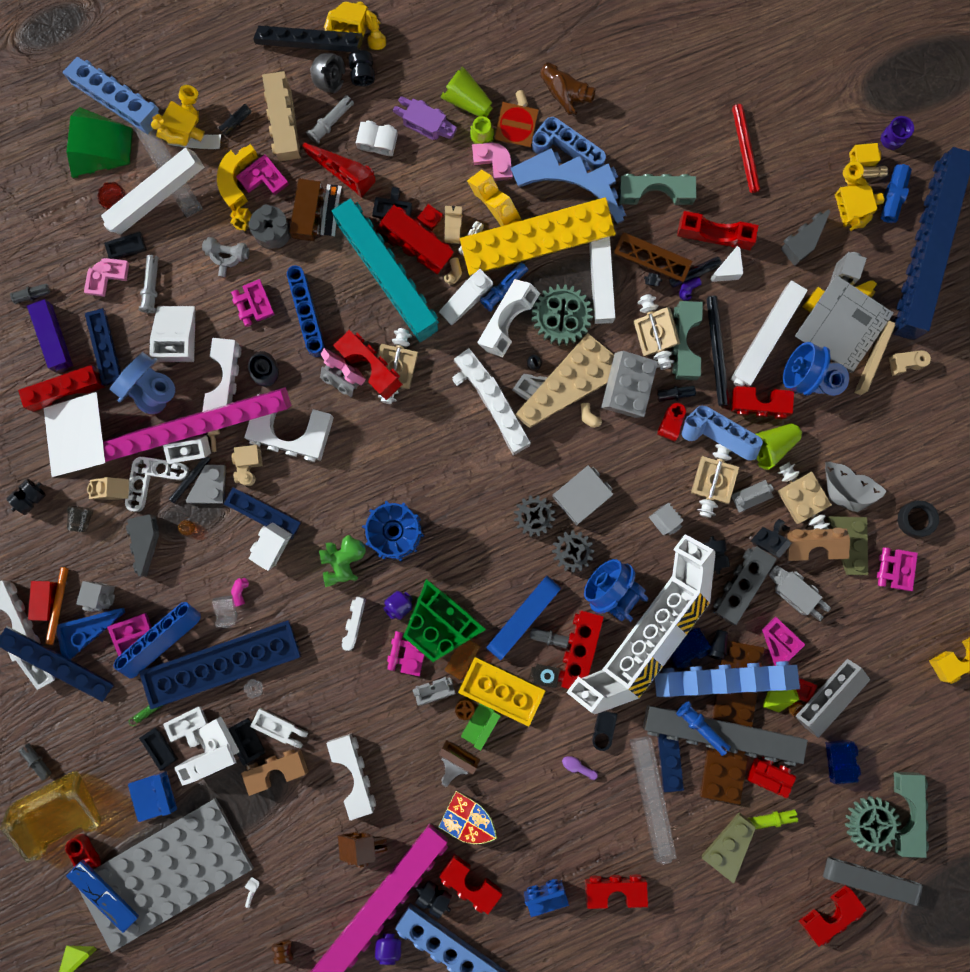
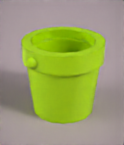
M484 116L477 117L470 127L472 141L475 144L492 142L494 140V129L490 120Z

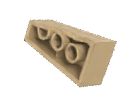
M285 71L263 74L264 97L268 106L266 111L268 120L271 123L269 132L274 141L271 144L273 155H277L279 162L299 159L301 154L292 91Z

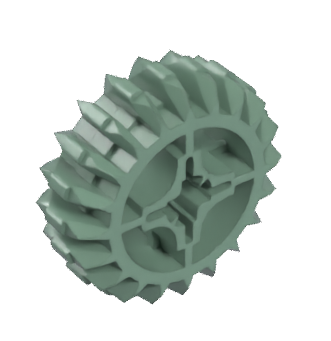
M868 796L867 800L860 798L861 804L855 801V809L848 808L852 812L851 815H845L850 820V822L845 823V826L850 828L847 834L852 836L851 841L857 842L859 848L864 847V850L868 852L871 849L874 852H878L879 848L882 851H886L885 845L893 847L891 840L898 841L895 833H901L896 827L902 825L901 822L896 821L900 816L894 813L895 808L889 806V802L882 801L879 797L874 799ZM876 809H880L883 812L886 820L879 819ZM872 821L877 822L875 823V825H873V827L868 826L871 825V823H873ZM860 828L867 830L870 839H865L862 836Z

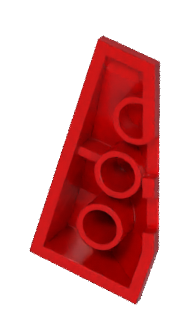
M307 143L303 144L307 155L361 198L376 182L374 171L366 165L364 167L361 163Z

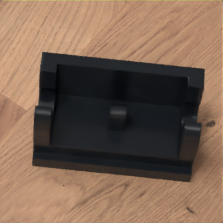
M249 718L228 728L239 750L237 755L243 766L266 753L256 731L250 727L251 722Z

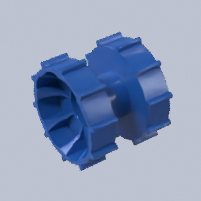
M385 501L384 505L377 507L375 510L370 509L371 514L367 519L366 525L362 526L365 529L367 546L379 553V557L382 559L387 557L403 561L404 557L409 556L413 552L417 553L416 548L420 544L421 537H424L419 523L421 518L418 514L414 515L404 502L401 505ZM393 526L399 528V533L395 537L389 535V530Z

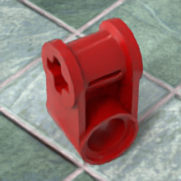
M674 403L667 408L657 435L672 441L677 440L686 414V409L681 403ZM674 409H677V413H679L676 417L674 412H672Z
M78 834L66 843L65 851L74 867L82 859L91 868L101 865V859L87 835ZM75 841L79 842L81 849L75 847Z

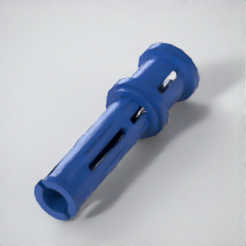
M520 262L498 286H493L491 291L484 298L480 299L481 304L488 311L492 312L493 307L500 300H503L514 279L519 280L528 272L526 265Z
M689 701L678 709L676 715L678 717L681 716L687 721L691 729H696L721 756L727 753L724 749L730 750L731 746L704 721V716L698 714L691 707Z

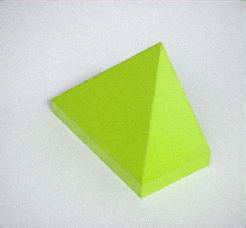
M797 690L768 691L763 707L779 713L799 700Z
M66 946L59 972H74L97 949L94 946Z

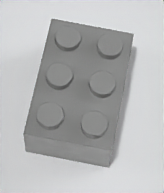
M626 351L615 353L601 408L634 418L644 417L658 361Z

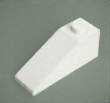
M479 269L458 289L439 313L452 326L479 302L482 297L491 291L493 282Z

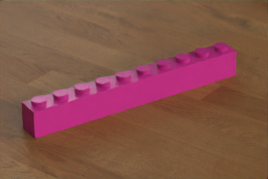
M285 387L103 441L105 462L286 410L292 406L287 389Z
M429 824L310 972H344L347 967L351 969L358 960L356 956L359 952H365L371 944V937L373 935L377 936L384 928L383 922L387 918L390 920L397 911L395 907L399 903L403 904L409 897L408 891L412 886L416 888L422 881L421 875L424 871L429 872L435 864L433 860L438 854L442 856L447 850L448 838L433 825Z

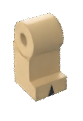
M445 206V243L460 244L462 207Z
M926 351L898 353L889 357L892 376L901 375L909 368L913 370L922 369L931 361L930 354Z

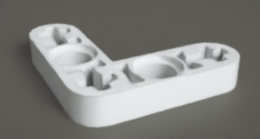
M147 457L136 458L131 468L128 499H125L126 508L133 512L143 510L146 503L150 476L182 481L189 475V468L179 462L167 464L166 460ZM144 463L146 468H142L141 472V468L138 465ZM159 464L166 466V470L162 474H158L156 471ZM181 467L184 470V473L180 474L179 477L177 473L170 472L171 468L179 470ZM136 473L143 474L145 477L136 476ZM141 479L143 487L136 490L134 483L136 480ZM133 492H136V493H142V494H141V496L137 495V498H136V495H133L132 493H133ZM136 500L139 502V505H136L134 508L131 502Z

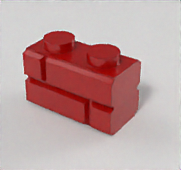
M763 756L761 760L754 758L746 779L784 798H788L791 787L796 779V776L791 774L792 770L783 765H780L779 768L772 765L774 761L766 760Z

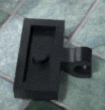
M392 187L390 199L375 197L372 216L383 219L391 207L395 205L405 210L406 214L411 217L413 205L410 202L399 201L400 188Z
M778 519L774 524L773 531L762 527L752 538L751 542L754 546L780 558L792 544L789 539L783 537L790 531V527L784 525L785 521Z

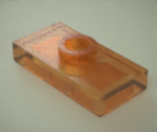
M471 640L458 646L444 671L461 680L481 646Z

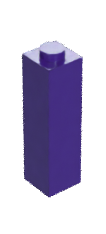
M45 299L27 305L48 369L56 373L67 371L69 367L73 366L53 305Z

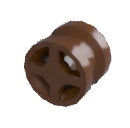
M463 699L457 703L455 713L459 719L468 720L474 715L475 707L472 701Z
M280 941L271 946L275 955L273 958L274 964H283L293 960V953L290 950L292 947L291 941Z

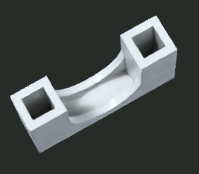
M313 409L305 433L294 441H283L276 436L273 428L276 413L249 421L244 438L250 441V445H258L259 447L261 444L266 445L268 450L278 452L279 449L284 450L286 455L297 457L298 454L304 456V459L307 461L315 462V460L321 461L334 417L329 413Z

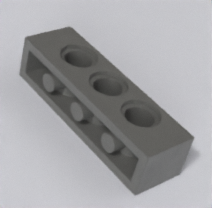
M757 546L746 550L743 555L745 560L741 565H737L733 572L735 576L732 581H728L723 588L724 594L721 598L718 597L713 604L714 610L712 612L732 625H737L776 561L775 557ZM751 563L755 564L757 568L754 574L749 571ZM741 579L745 580L747 584L744 590L739 587ZM730 596H734L736 598L737 602L735 606H731L729 604L728 600Z

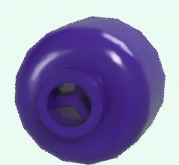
M396 591L385 600L384 611L391 619L401 620L412 611L413 606L411 602L413 599L407 592Z
M383 934V938H378L375 942V959L382 965H395L396 961L401 958V940L395 938V934Z

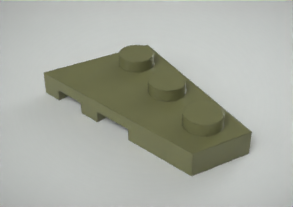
M826 517L832 529L847 528L850 537L849 559H841L846 575H868L867 517Z
M739 812L702 854V859L734 883L756 829L755 824Z

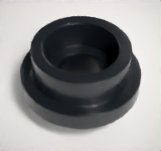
M653 273L644 276L645 284L659 287L663 279L659 278V274Z

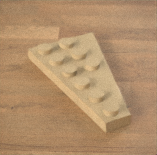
M587 333L519 409L515 416L531 428L557 411H561L573 402L575 403L598 390L608 382L614 354Z

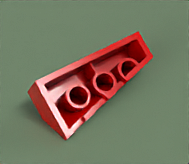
M395 205L391 207L380 221L376 233L379 232L381 236L383 235L389 239V244L395 246V244L402 247L403 253L408 256H416L420 264L436 274L441 271L454 253L447 243H442L433 232L424 229L418 220L410 218L405 210Z

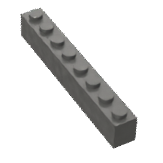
M647 705L643 729L648 731V735L659 737V733L667 735V739L679 741V738L687 739L686 743L698 745V742L706 743V747L715 749L696 729H691L687 721L681 716L678 717L676 715L677 711ZM704 717V721L731 746L728 752L737 753L740 750L745 751V755L757 758V754L765 756L764 759L777 762V759H782L785 764L796 766L797 763L804 764L807 739Z

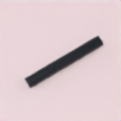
M207 456L200 460L170 496L169 500L172 503H176L201 473L204 466L211 461V458Z

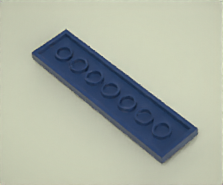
M290 620L140 671L139 674L151 710L300 658L301 654Z

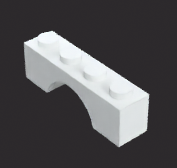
M514 279L477 342L488 353L503 357L512 343L508 335L510 323L519 313L530 310L540 295L531 283Z
M212 338L210 357L221 365L223 377L220 385L215 390L205 394L203 411L234 403L232 402L233 394L235 395L236 383L234 382L235 376H238L239 373L237 359L241 356V346H239L236 340Z
M494 377L476 386L477 392L496 421L512 455L528 448L530 441Z
M0 581V609L9 615L12 621V629L41 644L39 637L32 630V621L28 620L24 612L25 606L16 594V586L11 581ZM9 653L11 660L16 661L14 658L17 656Z
M351 733L329 740L326 744L332 762L345 765L351 771L354 778L352 793L344 800L349 820L373 813L376 801L374 795L369 793L370 781L367 775L364 776L362 770L365 766L362 756L359 757L356 750L359 748L356 737L353 738Z

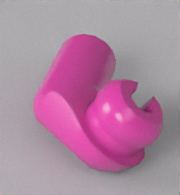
M246 578L235 580L231 589L236 607L245 604L242 591L243 588L249 585Z

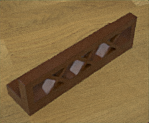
M624 232L614 252L617 256L682 283L693 262ZM625 244L632 247L633 251L625 254L619 250L621 245ZM642 251L649 254L650 259L646 261L639 260L637 252ZM658 258L666 261L668 266L659 268L654 260ZM673 266L685 269L682 277L674 274Z

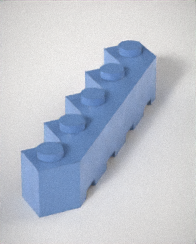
M788 661L776 662V666L761 667L759 663H747L745 668H731V665H719V669L702 670V666L690 667V671L674 672V668L662 669V673H658L655 677L656 697L800 689L797 665H789Z

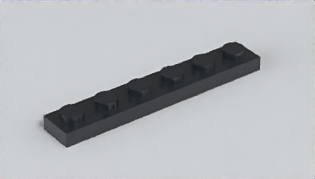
M259 25L253 40L257 45L359 53L363 42L362 33Z

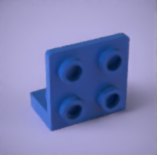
M167 771L128 784L138 822L160 815L165 816L177 810Z
M549 880L546 882V885L540 887L533 885L528 887L527 891H524L525 904L528 906L531 917L569 906L562 880Z

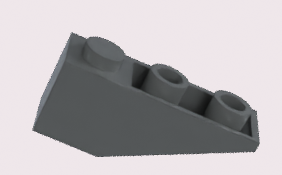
M829 209L824 213L820 211L812 218V223L809 225L805 223L798 229V234L795 236L791 234L783 241L785 244L781 250L794 266L815 249L830 214Z
M151 514L127 519L128 525H126L127 534L131 537L132 542L130 543V551L135 558L133 563L134 571L141 577H145L148 574L159 538L157 519L155 515Z

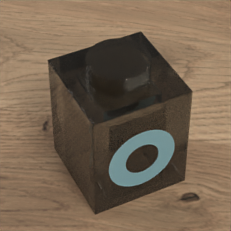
M536 663L535 667H531L529 678L533 679V684L556 688L560 668Z

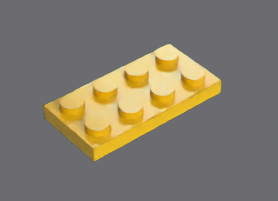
M474 657L458 693L529 727L545 690Z

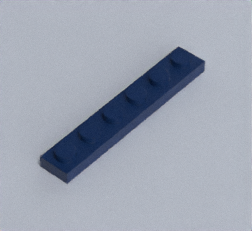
M8 626L0 635V648L101 702L104 701L114 686V683Z

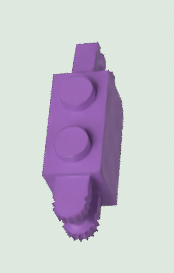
M402 96L399 98L398 101L401 105L407 107V110L395 106L393 112L403 118L404 126L431 140L438 139L439 136L448 139L453 138L456 133V126L446 120V115L441 110L429 107L422 100L412 99L411 101Z

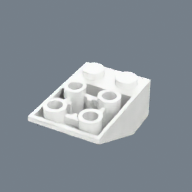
M157 306L150 336V358L154 359L156 357L158 359L157 362H194L195 306Z

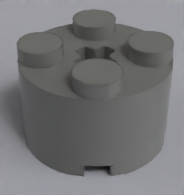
M265 204L257 209L250 218V231L262 247L278 249L289 241L291 235L289 232L290 225L285 214L279 208Z

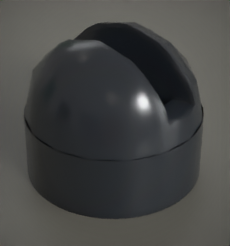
M531 355L527 360L528 368L532 371L539 370L542 366V359L538 355ZM532 358L536 359L538 366H535Z

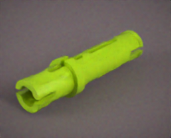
M795 809L780 813L774 811L769 815L748 818L755 824L756 829L772 826L778 828L783 824L798 822Z

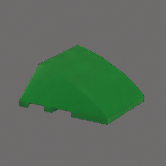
M79 107L70 116L66 152L71 177L77 178L79 177L78 175L93 174L98 170H109L129 165L133 128Z
M426 579L403 637L434 662L486 629L456 601Z

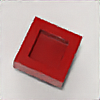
M427 204L417 217V220L433 231L443 218V214Z
M799 678L800 689H796L799 700L808 703L814 696L817 685Z

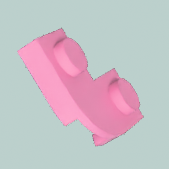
M498 143L472 145L474 165L492 163L494 181L512 179L511 158L504 146Z
M108 258L101 259L92 269H88L84 293L86 295L105 297L108 279L127 281L129 262Z
M324 348L320 354L327 366L330 368L335 366L343 372L345 380L349 383H357L362 386L366 379L357 368L348 366L345 363L346 359Z

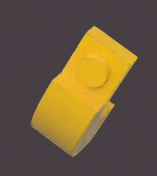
M251 144L241 148L237 155L230 150L218 167L217 186L222 198L232 211H236L239 206L242 207L248 202L245 195L238 188L236 176L258 158Z

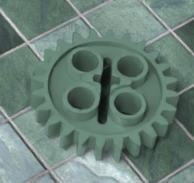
M557 284L556 290H553L550 286L549 293L543 290V297L538 296L537 300L539 303L535 302L533 305L536 309L532 310V314L536 316L532 317V322H537L534 325V329L540 328L538 335L545 334L544 341L551 338L550 344L557 340L558 346H560L561 341H564L567 346L569 340L574 344L576 341L575 337L581 340V333L587 334L586 328L591 326V323L588 321L593 319V316L588 314L592 313L593 309L587 308L591 302H584L586 295L579 296L581 290L575 293L573 292L574 286L567 290L566 284L563 289H560V286ZM562 299H565L563 329L559 331ZM556 302L559 306L557 308H551L549 306V303ZM575 304L577 309L570 310L568 305ZM554 320L557 325L551 327L547 324V321ZM573 322L575 328L569 329L566 323Z

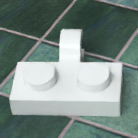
M469 348L454 358V362L462 371L452 377L456 386L468 379L476 389L478 384L491 378L490 374Z
M199 706L163 725L170 742L186 736L191 748L200 744L195 731L207 725L208 721L202 707Z

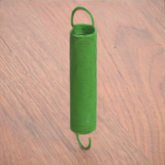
M148 705L130 719L133 718L136 723H139L160 707L150 710Z

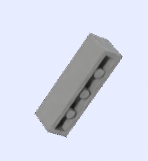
M847 659L795 717L804 728L819 738L870 681L869 677L861 667Z

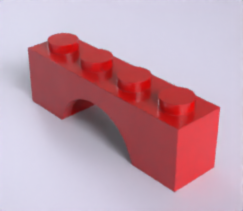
M684 211L679 221L677 237L735 248L738 246L740 249L751 250L756 243L759 225L741 221L733 224H720L707 220L703 214Z
M348 330L333 346L350 364L359 361L369 362L371 364L369 384L385 400L389 399L403 385L398 380L400 375L393 368L389 371L386 368L389 364L381 356L377 358L375 356L377 352L369 344L365 346L363 344L365 340L358 333L354 335Z
M90 365L19 389L18 392L23 408L34 412L51 406L53 401L61 397L77 393H90L105 388V386L101 383L99 370Z

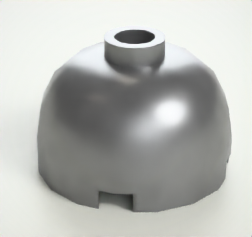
M323 53L317 56L310 68L314 85L324 92L336 93L339 91L344 80H341L342 74H345V65L342 57L332 53Z

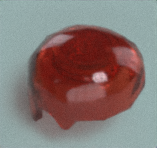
M105 182L97 194L99 204L106 210L126 196L123 187L116 182Z

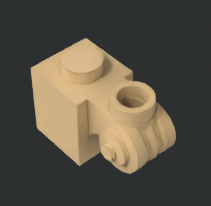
M258 445L234 447L232 462L237 467V472H234L235 483H241L245 486H252L255 483L256 477L249 471L252 467L263 466L261 447Z

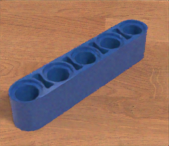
M294 265L287 270V279L304 342L308 352L313 357H321L320 353L325 348L308 281L302 268ZM294 274H301L299 279H292ZM300 291H306L303 297H297V294ZM304 309H310L309 314L302 315V311ZM315 326V330L312 333L307 332L308 327ZM314 344H320V348L318 350H311Z
M546 575L487 645L486 649L501 661L562 587Z
M187 602L180 603L117 657L114 662L115 670L127 678L136 677L140 671H143L199 622L201 613Z

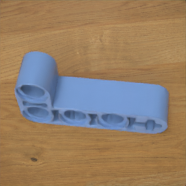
M555 117L547 118L533 136L532 149L536 154L547 151L554 144L572 158L580 156L582 160L586 159L591 171L604 166L605 152ZM548 127H554L555 130H554V131H550V130H548L547 128H548ZM568 137L570 141H564L562 138ZM543 141L545 144L538 145L536 142ZM578 148H584L586 151L580 152Z
M707 406L697 407L686 418L682 430V437L688 441H695L704 434L746 460H755L763 444L759 436Z

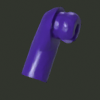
M699 277L682 283L679 292L681 300L689 301L692 298V289L701 285Z

